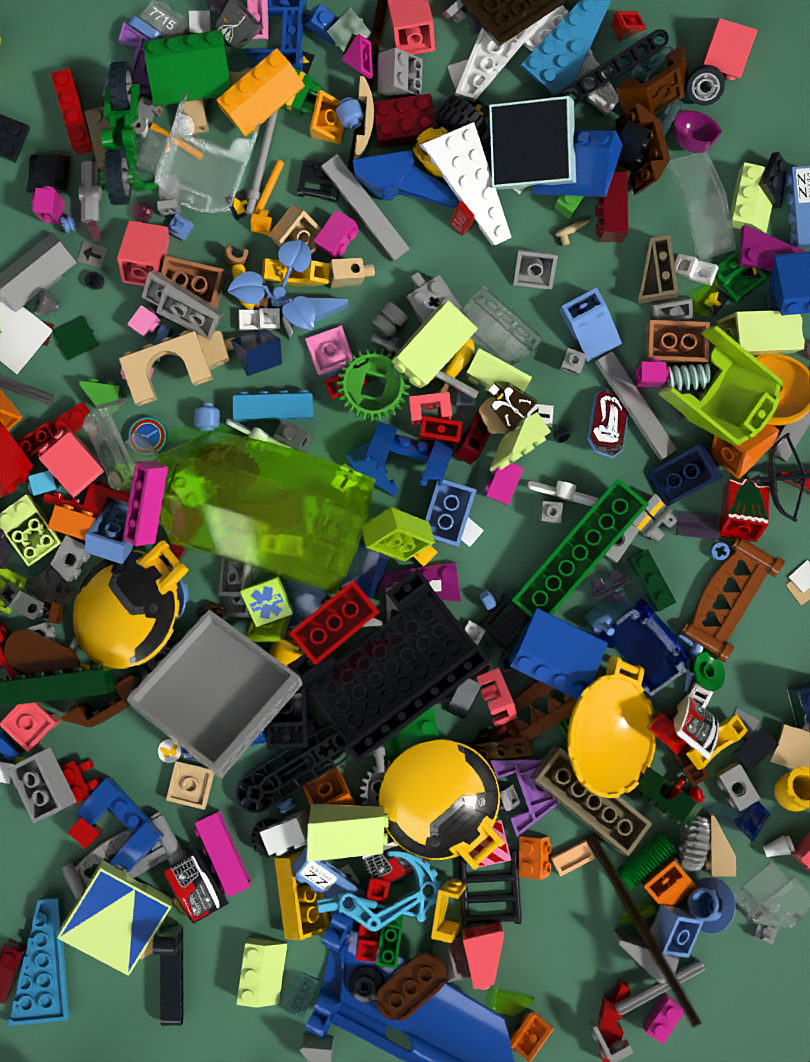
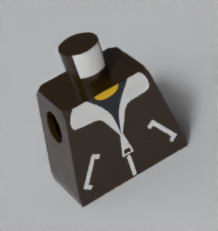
M495 382L488 389V392L496 398L492 402L491 408L510 431L537 404V399L511 383L503 389Z

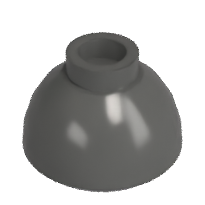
M41 289L34 305L35 314L47 315L51 312L56 313L59 308V301L55 299L49 290Z

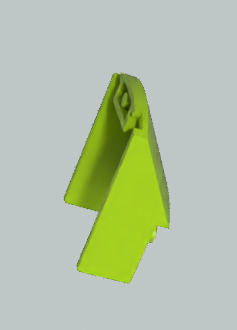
M715 325L704 329L701 334L715 345L711 351L710 359L719 368V371L700 398L697 399L691 394L682 395L673 387L662 389L658 394L685 415L686 420L736 446L753 438L769 422L780 401L779 393L780 386H783V380Z

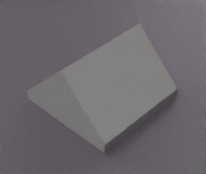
M518 249L513 285L552 290L558 253Z
M306 1034L302 1038L299 1051L309 1062H332L334 1037L325 1036L322 1039L317 1035Z

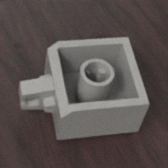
M419 272L411 276L416 286L413 288L414 292L406 296V300L421 324H423L435 308L448 300L461 312V306L440 275L431 281L429 279L424 281ZM430 302H437V307L434 305L430 306Z

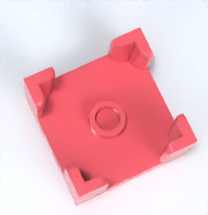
M449 392L409 397L412 426L421 424V409L433 410L439 407L441 419L451 420L452 411Z
M497 668L477 676L479 685H484L491 681L495 683L480 689L484 701L497 697V699L487 703L491 715L506 710V713L492 718L494 726L497 727L518 719L514 702L500 669Z
M36 702L17 705L4 718L0 726L27 752L35 750L41 743L40 740L62 720L56 714L50 715Z

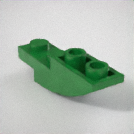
M390 883L387 901L384 905L406 895L407 885ZM401 914L381 928L376 966L397 969L404 914Z

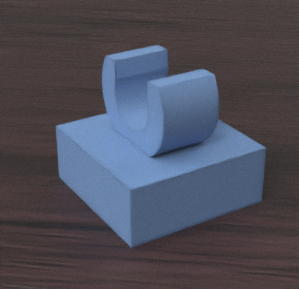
M176 213L168 226V232L185 241L194 224Z

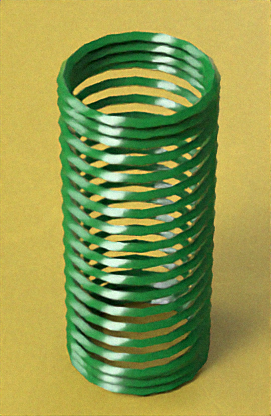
M662 832L656 835L657 839L654 838V841L648 842V845H645L643 850L640 849V852L637 851V854L631 856L632 859L629 858V861H626L628 866L623 863L625 868L622 865L617 868L616 872L631 890L634 887L636 888V884L639 885V882L642 883V880H645L647 875L650 876L648 870L653 874L651 868L656 871L654 866L657 869L659 868L657 864L661 867L659 861L664 864L662 859L667 862L665 857L670 860L668 855L672 857V855L678 853L677 849Z

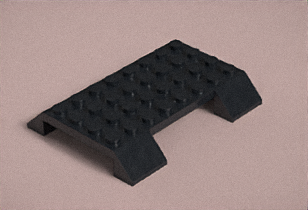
M418 568L386 592L400 612L336 660L330 653L315 665L305 653L289 665L291 670L300 676L302 684L306 685L307 690L347 744V748L358 763L491 662L433 590Z

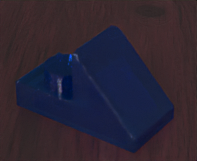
M757 801L747 808L744 815L734 819V822L748 839L753 842L769 818L770 812Z

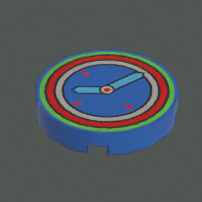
M143 417L136 420L128 432L130 446L135 452L143 456L159 454L164 450L168 439V432L164 424L153 417Z

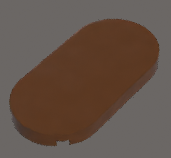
M32 630L16 631L8 637L5 643V656L10 665L31 676H34V673L43 671L50 675L53 674L54 670L59 669L72 672V668L80 667V661L72 648Z
M422 952L412 957L379 988L376 1002L380 1013L392 1021L406 1020L444 986L447 978V969L443 960L430 952Z

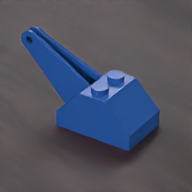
M412 150L353 160L355 178L364 190L377 199L388 201L394 199L399 194H403L449 208H455L459 204V199L451 189L414 166Z

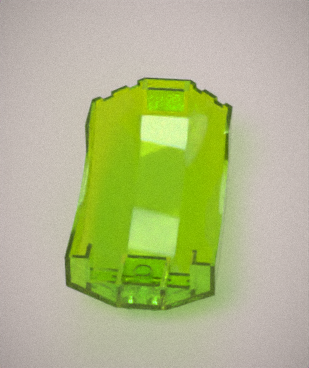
M208 432L159 454L157 462L168 467L159 521L163 525L171 544L208 557L214 555L247 565L327 594L338 593L356 554L369 514L375 483L374 478L285 446L220 432Z

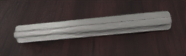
M696 960L677 970L675 978H678V983H682L705 970L702 961ZM655 982L616 1003V1011L623 1015L668 991L670 988L668 987V982Z

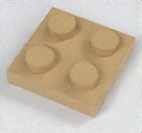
M176 760L166 801L205 810L215 773L207 767Z

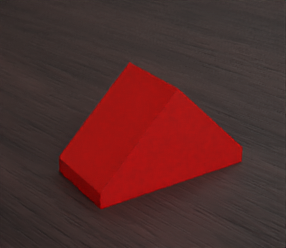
M617 11L611 23V27L619 42L646 29L638 11Z

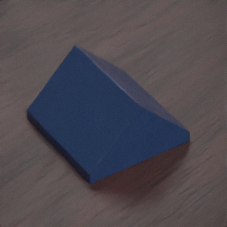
M267 329L231 340L247 377L282 364L281 340Z

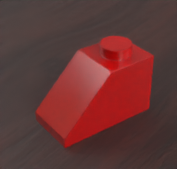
M659 712L646 727L676 755L687 744L684 739L676 734L674 723L663 713Z

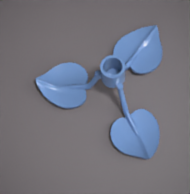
M289 241L280 247L278 252L279 261L284 266L289 267L281 287H275L271 293L266 285H262L263 278L256 272H244L238 275L230 284L228 293L248 304L259 303L266 292L267 298H269V302L273 307L280 308L283 306L282 313L288 322L301 329L313 330L316 316L314 303L304 296H297L293 301L290 298L286 299L287 292L284 289L292 268L297 272H303L310 265L311 252L304 241Z

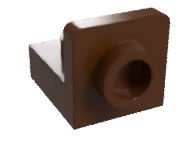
M48 593V597L42 596L41 601L52 603L47 610L48 623L61 624L66 600L60 599V595Z

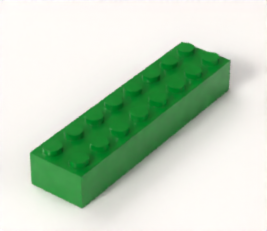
M617 478L512 601L530 617L536 607L553 615L649 504Z

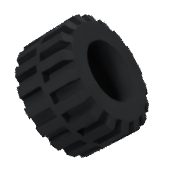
M451 95L435 113V119L439 127H444L448 132L474 122L480 139L488 129L479 111L468 101L455 95Z

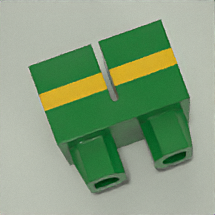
M294 68L305 87L280 108L286 111L289 109L300 116L303 113L313 115L315 103L309 101L310 96L317 98L318 91H324L323 86L316 83L314 77Z

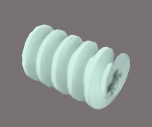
M701 364L696 365V367L689 365L688 368L685 365H681L680 368L674 365L672 369L667 366L669 368L667 384L673 388L677 385L679 391H681L682 385H685L686 390H689L691 384H693L695 390H697L698 384H701L702 389H705L706 384L710 382L711 372L709 364H705L704 367Z

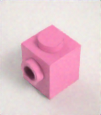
M141 305L127 325L148 339L151 333L154 334L158 330L161 320L157 317L158 313L149 306L146 309Z

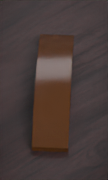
M670 706L659 711L674 723L673 718L675 715ZM657 712V713L651 715L652 718L654 719V717H655L659 712ZM689 743L677 755L669 748L692 787L710 777L705 767L697 770L686 754L691 749Z

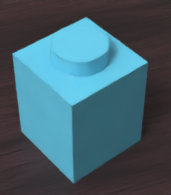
M49 470L28 476V489L34 496L40 497L44 496L45 493L51 494L52 492L61 491L59 481Z

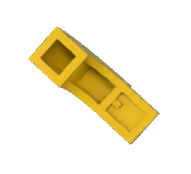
M265 258L263 260L262 278L263 280L278 282V284L282 285L289 266H284L278 260ZM311 260L309 267L303 272H297L292 268L286 285L320 286L328 284L330 264Z
M735 714L719 723L717 742L709 759L691 745V749L686 754L697 770L703 769L717 753L730 744L739 741L748 729L738 715Z

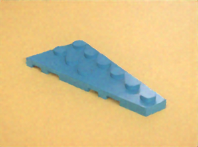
M580 0L521 64V68L552 96L575 82L612 0Z
M60 897L40 898L37 901L32 930L28 938L26 955L23 959L8 1026L67 1021L70 1018L64 942L57 938L59 928L62 925Z

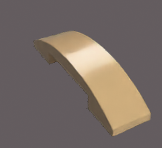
M360 76L358 83V101L365 103L364 134L356 136L354 159H360L371 135L374 120L373 98L364 76Z

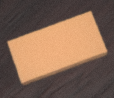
M586 839L551 857L560 877L596 858Z

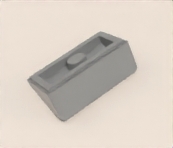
M689 296L650 302L653 320L678 321L693 318L692 298Z

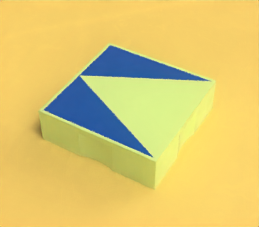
M102 860L87 883L82 897L74 904L59 928L57 938L129 976L171 909L172 898L147 884L134 880L124 871Z

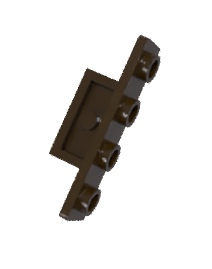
M515 726L484 728L479 731L474 742L463 743L477 751L485 760L529 756L533 753L526 736L516 737L518 731Z

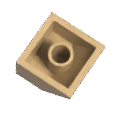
M292 205L268 236L279 247L289 241H304L312 255L317 249L314 239L322 229L304 210Z

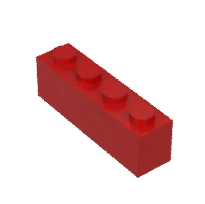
M70 68L50 73L72 149L77 155L94 151L84 112L85 109L74 74Z

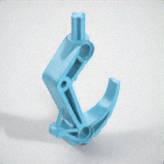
M387 851L388 856H399L411 865L416 879L415 890L387 905L377 904V901L357 897L349 892H342L337 894L335 898L317 900L318 913L338 910L339 913H345L370 931L379 930L401 914L415 917L416 920L424 922L427 919L426 912L429 907L437 903L438 891L442 887V882L436 880L438 873L434 868H430L429 862L426 860L422 861L421 857L403 851ZM425 885H429L431 891L425 896L423 888ZM351 897V905L345 908L343 906L344 898ZM417 904L416 913L407 911ZM376 908H379L378 910H376V911H374V912H372V911L370 910V909H374V910H375Z

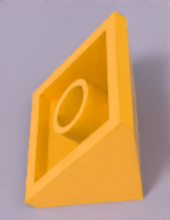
M322 90L318 91L311 120V137L341 144L345 127L341 125L336 114V108L340 100Z

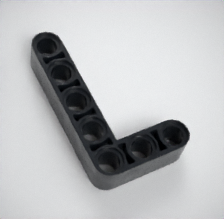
M162 925L153 938V955H160L161 1026H182L184 1017L183 925Z

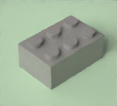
M51 747L7 769L33 824L77 802Z

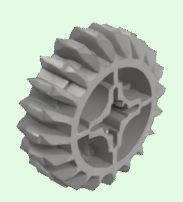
M696 815L689 826L683 823L681 827L678 861L682 868L690 871L701 870L708 853L710 839L709 824L707 819Z

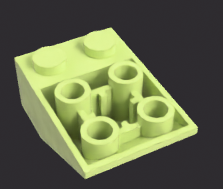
M538 412L523 420L512 431H509L502 437L490 467L491 471L498 467L502 470L510 464L509 460L515 462L523 456L522 452L526 455L535 449L534 444L538 446L546 440L545 436L551 431Z
M23 496L0 513L1 530L28 567L61 544L56 532L47 528L49 520L33 496Z

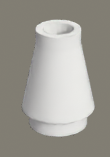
M782 835L763 846L767 857L790 855V852L795 851L789 835L785 837Z

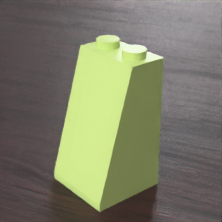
M448 300L434 309L391 361L394 363L396 370L405 373L409 377L411 384L420 388L424 387L478 328Z
M780 311L735 312L717 320V326L754 357L765 354L795 353L804 349L801 314L781 316Z
M311 804L308 822L307 861L383 854V846H387L388 833H384V827H388V815H384L385 807Z

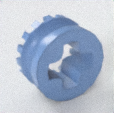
M68 214L66 218L60 217L62 226H65L63 229L66 234H69L70 230L76 231L71 214Z
M715 543L710 548V555L715 560H724L729 556L730 550L725 543ZM722 546V551L725 553L724 555H719L718 557L717 551H715V549L720 548Z
M292 796L276 804V807L280 808V814L296 806L295 803H292Z

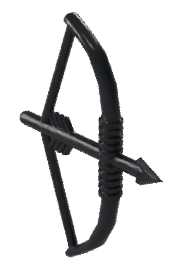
M786 433L773 444L769 453V476L760 477V475H757L749 481L757 484L769 481L772 500L779 513L797 522L796 518L806 480L810 479V474H806L789 437L790 434ZM784 439H787L801 470H793L791 475L777 476L774 463L775 453L779 444ZM792 480L794 484L802 483L794 516L786 513L779 502L777 481Z

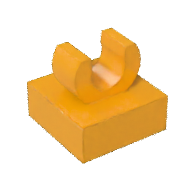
M261 209L259 215L252 214V232L268 235L272 231V218L268 217V210Z

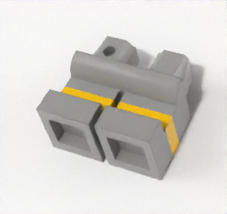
M653 494L646 501L649 505L632 525L638 528L639 533L645 538L649 537L655 542H659L665 534L658 526L663 523L668 528H671L677 522V519L671 513L672 509L667 507L656 494Z

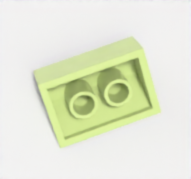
M744 163L739 169L727 226L741 229L745 225L766 234L772 204L759 186L760 179L765 170L764 166Z
M480 348L466 373L471 383L484 385L486 391L495 382L503 389L511 383L525 391L532 378Z
M247 938L237 1005L263 1007L279 1004L287 951L286 942Z

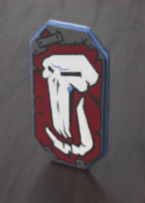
M607 388L594 395L587 440L595 453L614 458L623 451L628 412L616 393Z

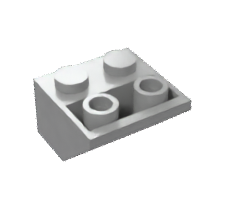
M396 47L379 53L377 92L394 98L422 95L423 59Z

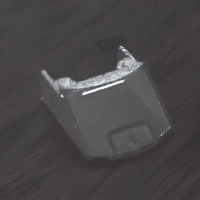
M184 93L154 183L166 192L168 197L174 198V200L177 199L179 204L190 209L206 213L230 212L255 143L260 123H256L251 139L237 137L232 142L230 149L193 135L195 128L194 119L190 115L183 113L188 94Z

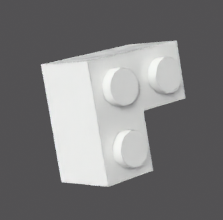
M306 809L289 815L283 821L265 827L260 832L269 855L273 853L281 855L287 852V848L291 846L299 848L306 844V841H308L309 815Z

